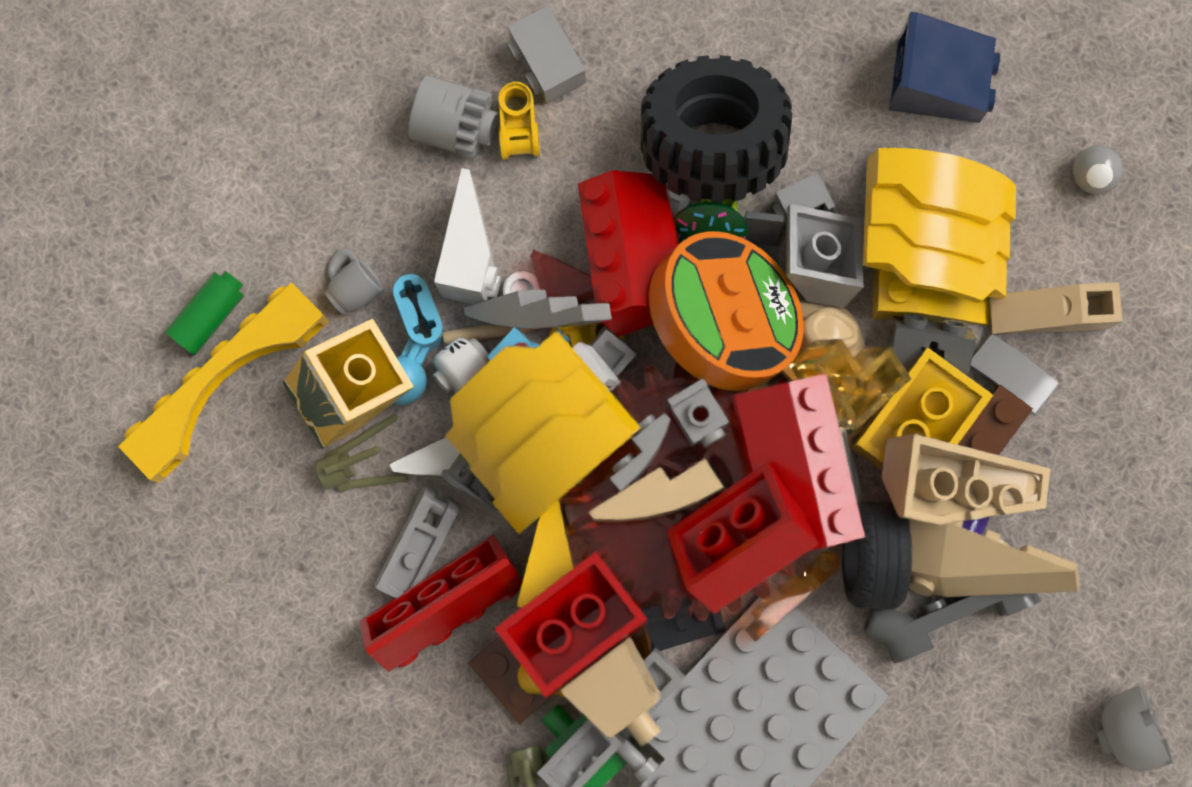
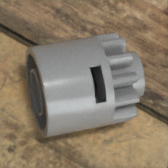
M430 75L425 76L413 103L409 121V138L417 142L475 158L479 154L481 144L490 145L496 130L498 112L490 110L494 101L492 94Z

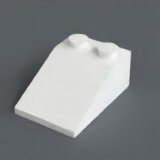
M461 168L434 283L442 298L478 304L489 300V298L497 297L501 276L497 275L498 268L494 265L477 191L470 170Z

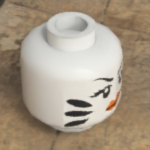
M459 337L435 355L433 362L437 371L432 376L444 392L448 393L450 390H453L457 393L491 360L487 357L489 355L476 339L472 338L469 341Z

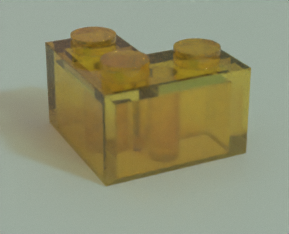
M842 339L815 340L789 365L798 380L822 374L827 375L838 426L843 429L859 428L911 380L908 372L891 347H864L853 357Z

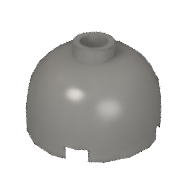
M1137 686L1112 697L1104 706L1101 715L1103 729L1097 731V736L1106 755L1114 753L1118 761L1131 770L1147 771L1173 764V757L1167 739H1163L1156 720L1158 718L1144 689L1141 686Z

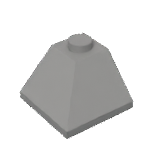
M789 204L787 207V277L808 302L844 308L864 288L863 220Z

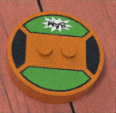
M724 232L695 234L680 243L665 257L652 276L649 288V307L657 334L671 356L686 371L699 380L704 379L707 384L724 390L746 391L768 382L790 365L797 356L804 333L803 314L798 296L780 266L753 243Z

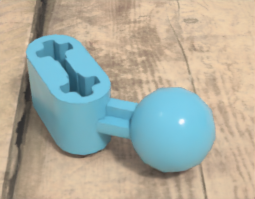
M414 274L400 277L393 288L395 305L408 336L407 344L401 356L396 358L414 386L409 392L393 403L397 405L411 404L418 400L425 392L427 377L422 365L428 352L436 349L443 338L441 319L429 288L424 279ZM408 289H412L415 294L417 293V305L423 323L426 324L428 329H431V337L424 338V335L419 333L420 325L416 310L410 299L406 297L405 291Z

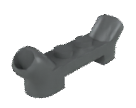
M1038 593L960 596V599L946 604L944 598L922 606L924 614L916 618L894 609H871L864 631L867 638L885 644L893 663H898L933 649V643L928 635L930 631L993 604L996 605L1000 616H1010L1039 603L1041 599Z

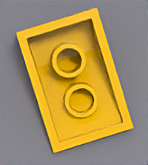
M874 268L872 319L893 320V316L904 318L905 314L924 316L928 319V322L943 323L944 320H957L966 324L989 325L988 296L979 303H975L944 292L906 286L895 273Z
M926 348L875 413L851 448L883 471L887 438L917 434L958 445L993 397V394L931 349Z
M560 499L539 518L517 607L522 608L574 568Z

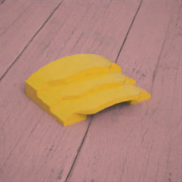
M878 148L867 157L863 266L895 273L906 286L944 292L975 303H979L987 296L1001 300L1006 298L1007 261L1010 259V224L1016 220V185L1005 175L986 165L963 157L936 151L911 148Z
M557 331L537 348L523 346L505 347L450 399L453 427L445 436L471 465L469 469L495 498L492 502L493 505L517 533L520 534L641 427Z

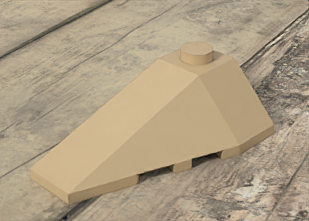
M917 434L887 438L882 481L899 517L932 525H941L1046 508L1050 468Z
M909 519L912 539V570L909 588L917 594L923 596L935 594L943 597L1074 592L1079 590L1078 565L1074 562L1029 545L1016 549L1001 540V534L987 530L985 536L962 528L963 521L932 525Z

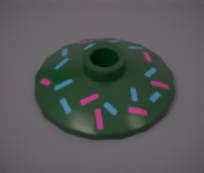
M701 202L691 204L678 211L674 217L678 244L695 234L703 232H724L747 240L748 226L744 217L734 208L722 203Z

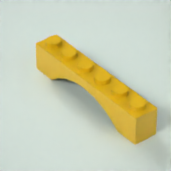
M292 282L287 287L281 286L269 296L267 300L269 304L258 314L252 313L247 316L239 325L240 331L230 341L224 340L211 351L210 356L212 358L201 368L195 367L189 371L181 381L183 385L173 395L167 394L154 405V413L144 422L139 421L125 432V440L118 447L149 480L161 483L188 457L191 436L198 416L209 397L226 378L240 367L261 356L281 350L302 348L330 322Z

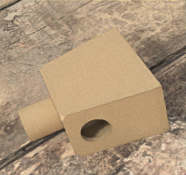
M630 637L560 690L578 710L609 738H612L627 727L638 743L643 746L661 732L647 712L657 704L661 696Z

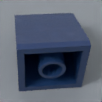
M910 12L898 37L889 110L980 123L987 112L993 111L996 89H990L992 75H997L1000 64V53L995 52L996 38L918 12Z

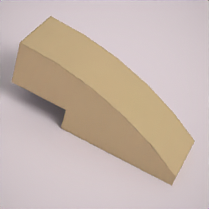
M705 459L671 481L668 480L660 467L589 513L594 522L646 520L671 514L698 504L720 492L723 486Z

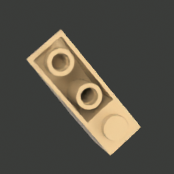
M1119 282L1076 284L1006 293V298L1002 300L988 296L991 334L993 335L1108 330L1123 322Z

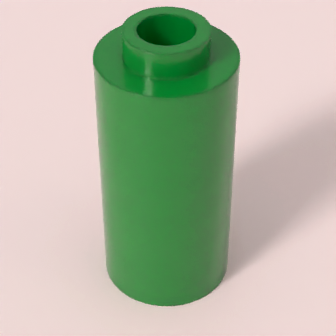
M226 270L221 276L213 272L164 332L196 356L244 298L245 295L239 291L243 284Z

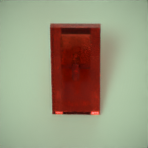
M533 249L530 258L540 290H546L547 298L577 296L578 305L594 299L590 274L547 253Z

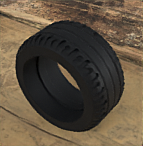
M857 502L865 537L842 543V571L846 597L854 607L860 609L898 608L907 597L911 580L912 539L909 519L898 516L893 502Z

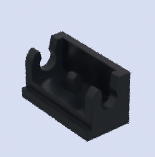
M694 595L641 610L648 620V623L644 626L649 634L651 652L655 648L662 651L724 632L725 626L720 610L713 613Z

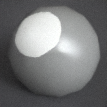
M1090 146L1078 154L1074 161L1072 173L1075 183L1084 192L1104 194L1117 186L1124 169L1121 157L1114 150L1106 146Z

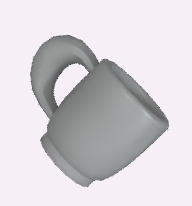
M341 249L331 257L328 266L331 282L325 294L333 306L345 315L348 312L360 309L384 290L376 274L366 263L357 258L353 251ZM347 262H350L346 267H344V268L339 272V270L341 269V267H342L344 264H346Z

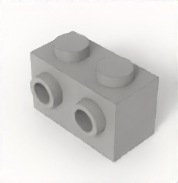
M549 5L508 26L510 41L506 42L507 48L515 63L517 64L522 61L528 73L524 75V78L534 96L540 93L547 104L586 83L585 69Z

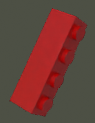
M611 170L577 183L595 304L609 303L612 317L611 320L601 322L617 337L654 325L649 307L651 279L658 265L679 245L668 184L661 185L651 173Z
M822 374L733 395V405L749 472L752 473L766 462L772 466L809 522L818 543L811 550L827 548L864 538V530L827 375Z
M492 534L421 580L412 588L404 591L398 598L390 600L361 619L359 622L367 653L388 672L397 666L398 668H403L412 663L417 658L418 653L429 645L436 646L446 641L451 636L452 630L463 623L470 624L481 618L486 611L485 609L497 601L504 602L512 598L519 591V587L522 586L523 579L496 536Z

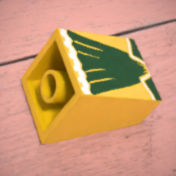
M373 319L305 351L283 381L284 387L321 449L356 432L414 387Z

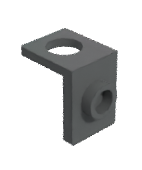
M746 211L744 219L748 226L747 241L762 249L777 263L778 248L785 216Z

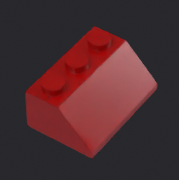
M768 462L667 530L686 589L713 613L718 612L818 545L805 514Z
M594 552L494 629L544 697L550 698L647 624L648 620L598 553Z

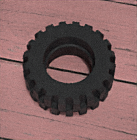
M709 55L698 56L696 61L689 62L686 59L678 62L675 65V69L669 67L658 76V80L655 79L649 85L646 95L642 99L641 152L643 153L644 164L661 185L667 183L668 190L679 196L682 193L687 194L688 198L693 201L701 202V199H710L711 203H723L724 199L732 198L733 202L745 199L747 193L751 192L752 195H755L766 188V183L771 184L780 175V170L786 165L793 116L790 97L776 78L771 79L769 71L761 66L757 69L753 67L751 61L742 58L740 61L731 60V56L720 55V58L709 59ZM705 123H721L739 129V131L730 134L713 135L696 131L692 127Z

